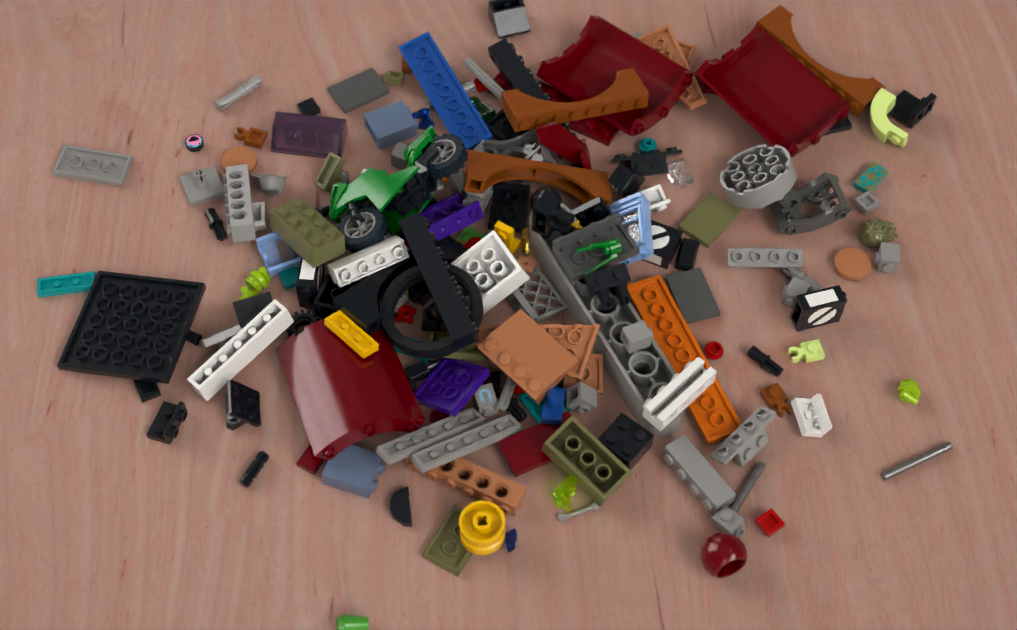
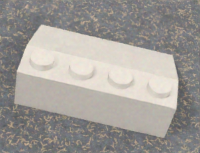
M494 230L451 263L467 272L477 284L483 301V315L530 279L521 264ZM458 285L455 288L457 292L461 290L463 297L465 299V301L462 303L464 307L468 306L470 309V297L468 293L460 285Z

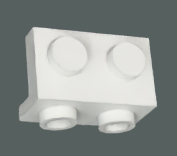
M660 184L640 191L649 200L650 215L653 210L660 212L667 209V205L671 202L670 198L666 199ZM638 210L632 212L633 216H638Z
M816 394L811 399L795 397L791 401L802 436L822 437L832 429L821 394Z

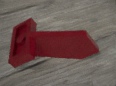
M557 121L536 127L538 138L542 145L577 166L583 165L585 169L592 170L586 139L579 140Z

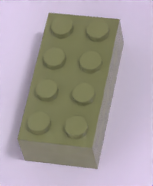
M302 197L269 211L271 230L313 268L345 253L344 234Z
M573 416L544 442L541 449L600 507L632 473Z

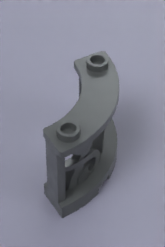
M536 128L530 129L526 133L509 140L490 141L484 139L473 149L474 151L504 156L517 153L526 156L524 159L556 164L549 148L540 143ZM507 180L503 182H513L515 184L527 182L528 180Z
M824 172L815 180L805 184V188L799 190L791 188L782 200L769 204L780 227L778 229L779 233L787 235L806 233L845 218L852 210V207L844 196L838 183V177ZM833 188L834 192L829 194V189ZM837 198L839 203L836 205V201H833L832 199ZM808 201L811 204L821 205L816 214L810 217L797 212L801 208L802 202Z

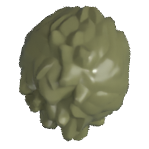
M880 218L871 219L862 226L858 238L865 246L879 248L881 242H891L898 236L894 233L897 228L893 227L895 224L889 221H883Z

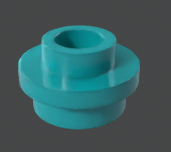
M652 138L640 140L639 149L643 154H649L650 150H656L657 144Z

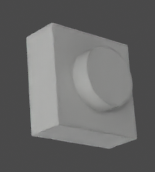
M869 191L856 197L853 202L865 215L880 205V202Z

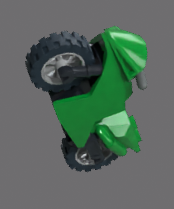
M430 126L403 150L407 165L406 169L388 175L385 170H376L370 167L350 184L348 172L346 170L342 171L341 182L333 185L330 198V217L332 221L338 223V230L345 236V249L354 253L384 240V236H387V229L393 235H396L402 231L398 220L417 212L421 213L426 205L433 200L434 194L432 192L437 190L438 179L451 177V174L459 172L458 170L464 167V162H467L468 152L459 136L455 137L454 134H442V136H439L434 128Z

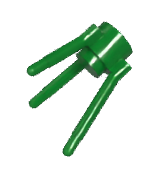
M617 238L576 249V252L602 248L604 255L609 256L585 273V277L588 273L597 271L611 260L618 258L617 254L621 253L622 249Z

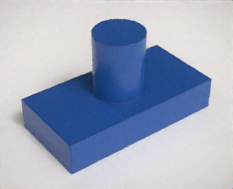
M554 387L548 391L543 403L542 424H562L566 388Z

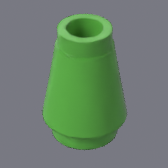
M342 614V616L337 617V630H369V619L363 616Z

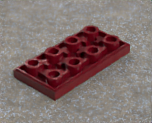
M569 411L563 413L561 425L539 423L497 442V446L515 478L552 462L541 449L544 442L571 417Z

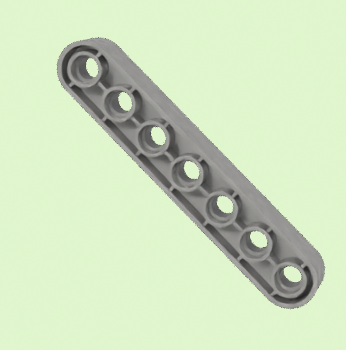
M561 203L563 210L572 213L567 206ZM531 211L528 232L529 247L555 290L567 304L568 311L576 324L601 325L593 351L597 352V354H603V367L639 425L655 436H667L674 433L682 424L685 409L661 432L642 416L643 404L646 400L654 398L657 395V391L663 385L667 386L671 378L676 374L660 347L652 338L650 347L628 354L621 340L622 327L642 321L632 304L620 306L616 290H611L609 295L614 308L602 312L598 296L590 297L584 278L572 283L552 253V242L557 237L564 236V234L553 231L546 238L532 231Z

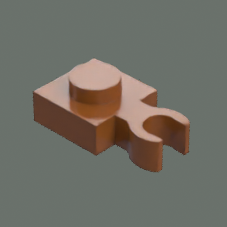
M237 127V131L240 134L234 133L236 140H244L245 145L262 149L268 137L267 131L250 127L249 131L242 127Z
M778 382L761 389L760 395L769 409L775 407L780 418H783L784 415L781 410H786L788 415H790L791 407L785 403L788 397Z

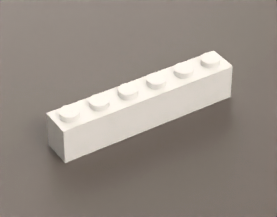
M274 299L187 378L194 390L206 401L212 398L229 380L237 375L294 322L289 311Z

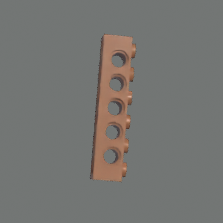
M411 456L405 458L406 466L410 470L418 472L417 467L410 461ZM462 457L423 473L429 479L438 480L450 489L455 488L467 497L490 501L498 505L505 515L510 514L515 517L526 497V487ZM443 468H450L451 470H449V471H443L442 469H443ZM462 476H467V477H469V478L466 479V480L460 479V477H462ZM479 485H486L487 487H486V488H479L478 486H479ZM503 493L505 496L498 497L497 494Z

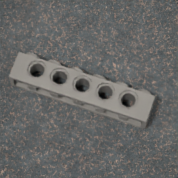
M248 164L226 167V174H223L228 236L232 235L233 243L256 240Z

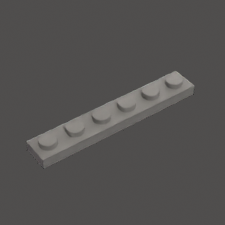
M471 407L459 412L456 416L447 417L377 446L376 453L390 465L411 456L413 453L484 424L485 418L476 409Z
M508 414L411 454L410 461L421 473H424L521 432L522 426L511 414Z

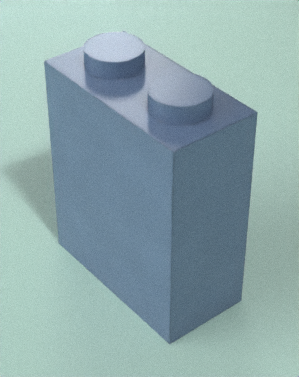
M402 100L364 114L365 127L379 150L418 136V121L412 117L409 106H405Z
M350 445L331 461H327L321 475L324 485L369 499L371 493L377 489V479L379 474L382 475L384 473L386 463L376 452Z

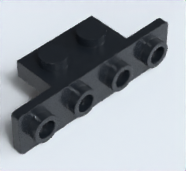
M677 147L667 148L665 152H660L659 149L650 150L649 154L634 152L631 153L632 156L626 157L625 154L614 155V158L610 160V164L630 162V168L642 177L667 174L666 157L678 156L682 154V149L677 150Z

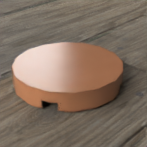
M236 146L224 152L221 157V166L224 173H226V167L243 164H248L249 175L256 169L257 157L250 148Z
M844 248L838 251L834 258L835 272L845 280L851 281L853 279L860 281L870 273L872 265L870 257L858 248Z

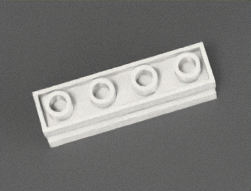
M395 235L332 262L327 267L333 282L337 283L339 287H343L409 258V254L404 240Z
M697 357L693 362L689 361L680 374L676 373L667 386L663 385L657 391V395L654 398L647 399L643 404L642 416L660 432L715 381L717 371L712 367L709 369L704 368L705 361L700 357Z

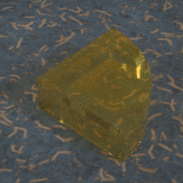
M522 228L521 230L523 254H530L529 228Z

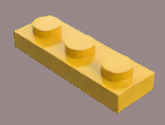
M339 310L325 318L324 324L363 359L379 350V344L342 311Z

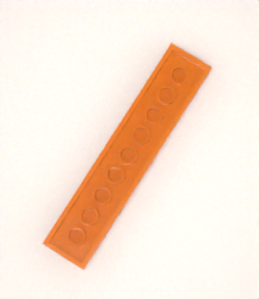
M660 274L629 284L627 289L636 312L641 320L645 321L647 327L649 326L652 329L654 340L674 371L680 374L684 370L685 365L689 361L693 362L697 357L705 361L703 367L709 369L708 361ZM716 377L715 381L687 407L707 445L727 439L742 424Z

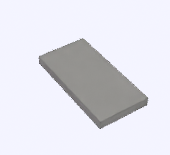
M64 145L52 174L56 177L123 187L134 158L132 155Z

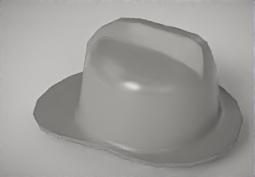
M250 173L251 176L258 177L261 190L268 195H280L281 190L285 186V179L289 177L268 173Z

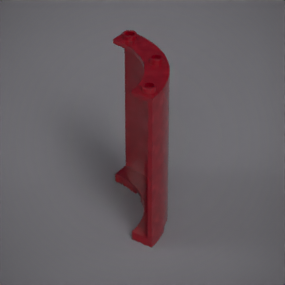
M593 15L590 16L584 29L579 34L581 37L576 44L572 43L563 51V56L542 60L536 74L538 78L577 102L596 97L606 91L616 80L618 70L634 68L649 92L647 107L599 116L629 136L640 135L657 124L662 118H666L685 89L691 85L694 75L692 71L602 17Z
M758 25L741 40L740 43L742 45L736 50L732 48L723 54L721 60L717 58L705 60L694 73L773 147L775 145L784 147L792 158L809 146H815L821 140V137L840 119L844 120L849 115V110L851 109L846 102L766 30Z
M325 319L304 327L305 331L296 336L294 334L291 335L276 349L315 457L331 461L342 450L362 439L387 432L411 433L418 430L426 421L395 348L383 329L381 320L380 329L370 335L379 344V350L364 359L324 324Z

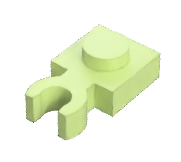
M819 339L800 343L799 348L790 347L788 350V354L796 355L792 357V363H798L803 358L805 363L822 360L825 357Z

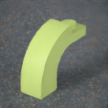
M881 88L871 104L869 118L871 130L882 143L889 139L894 145H899L903 148L907 144L908 133L893 125L887 118V114L895 106L896 96Z

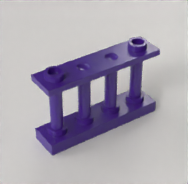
M457 192L423 209L421 215L422 218L426 217L431 228H428L429 233L433 231L437 241L484 218L479 201H475L467 206L462 205V196ZM403 231L399 232L401 239L405 241L406 237Z

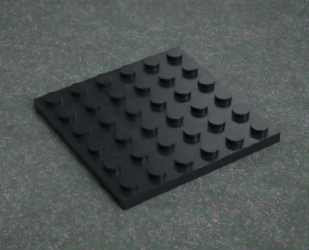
M98 270L57 367L59 370L169 384L204 295L205 283Z

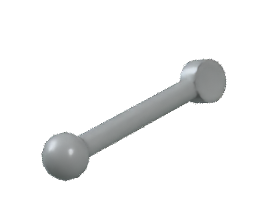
M594 502L591 506L568 514L560 513L558 520L565 522L566 518L589 510H598L599 505Z

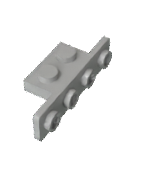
M777 247L728 248V267L802 268L803 250L778 249Z
M760 406L710 454V458L726 465L735 457L737 465L743 467L769 442L764 427L776 416L775 411Z

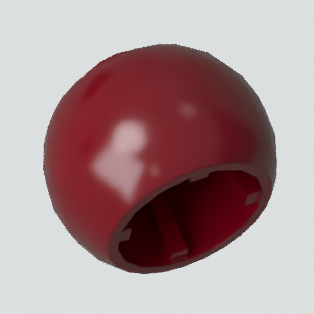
M731 533L713 534L706 540L700 553L703 567L716 578H725L733 575L742 569L747 562V550L744 543Z

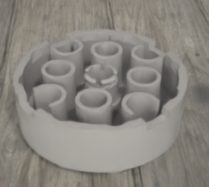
M766 144L754 146L738 153L727 162L728 166L720 173V182L729 202L743 209H762L775 201L782 200L794 186L797 178V172L789 152L782 146L767 147Z

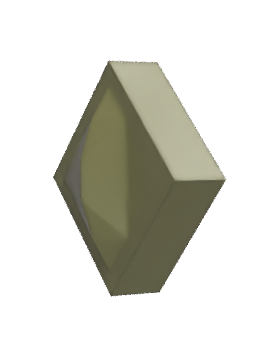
M388 71L384 76V83L401 85L405 80V73Z

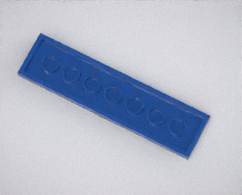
M429 32L398 46L401 55L449 134H454L455 137L459 136L467 150H473L484 139H493V135Z

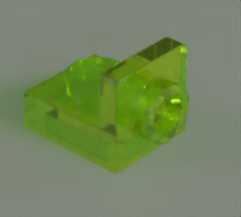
M571 474L554 490L553 495L554 503L560 509L564 508L567 512L571 510L572 501L569 498L577 490V479Z

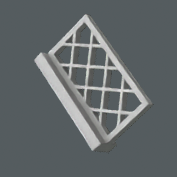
M537 266L532 273L527 274L528 276L538 277L540 281L528 280L524 283V289L518 287L505 298L515 313L521 309L536 323L568 310L567 304ZM526 286L538 287L537 292L526 290ZM539 289L548 290L550 295L539 293ZM524 294L535 297L534 302L526 300ZM537 298L547 300V306L536 303ZM550 301L558 303L560 307H550ZM534 309L545 310V314L538 316Z

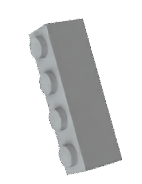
M684 434L665 446L663 453L664 461L667 465L674 468L681 481H685L689 486L690 492L702 501L706 511H710L715 515L725 505L729 507L733 504L736 496L735 492Z

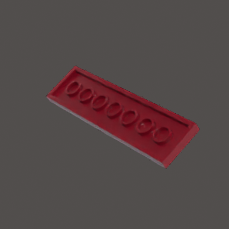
M499 72L493 80L505 91L512 90ZM539 81L543 93H547L552 102H576L556 88ZM487 88V92L490 93V94H492V95H494V94ZM599 116L568 122L570 130L606 146L611 144L620 129Z

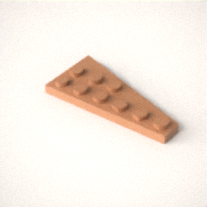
M669 24L637 38L692 71ZM694 75L691 85L685 89L679 98L690 110L707 104Z
M539 324L579 360L565 376L582 381L601 325ZM480 325L479 333H476L479 341L470 345L478 347L500 325Z

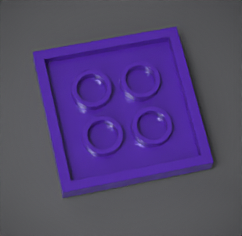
M443 358L416 389L414 394L419 405L456 416L491 373L488 368L458 359Z

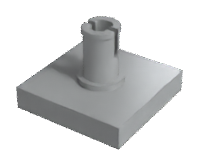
M213 165L204 169L199 168L198 171L196 169L192 173L179 177L191 207L224 197V187Z
M239 324L233 325L199 340V342L205 348L213 344H218L219 348H222L231 336L236 335L241 330Z

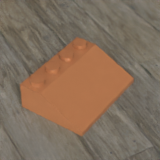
M521 309L491 332L477 347L489 361L537 404L547 396L548 391L552 390L579 361Z

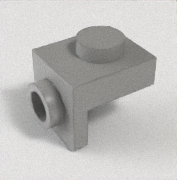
M727 505L711 517L712 522L725 533L734 534L738 538L743 536L745 532L744 518Z

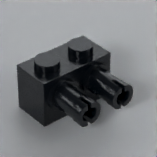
M544 192L533 206L532 231L546 238L553 231L567 235L574 231L572 223L574 222L575 215L561 208V200L556 196Z
M625 262L588 273L584 278L590 297L598 296L602 312L614 308L609 295L611 290H616L620 306L632 303L627 289L631 278Z

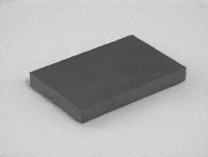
M372 67L328 87V93L343 113L346 114L390 94V89Z
M701 267L665 276L669 291L687 324L720 316L721 312Z

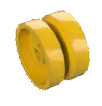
M480 500L470 503L461 512L459 518L460 539L463 546L471 553L476 555L492 554L504 543L506 520L503 511L498 505L490 501Z

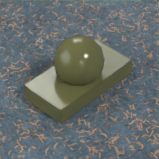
M330 151L314 184L330 192L333 184L341 181V172L344 171L342 166L345 159Z

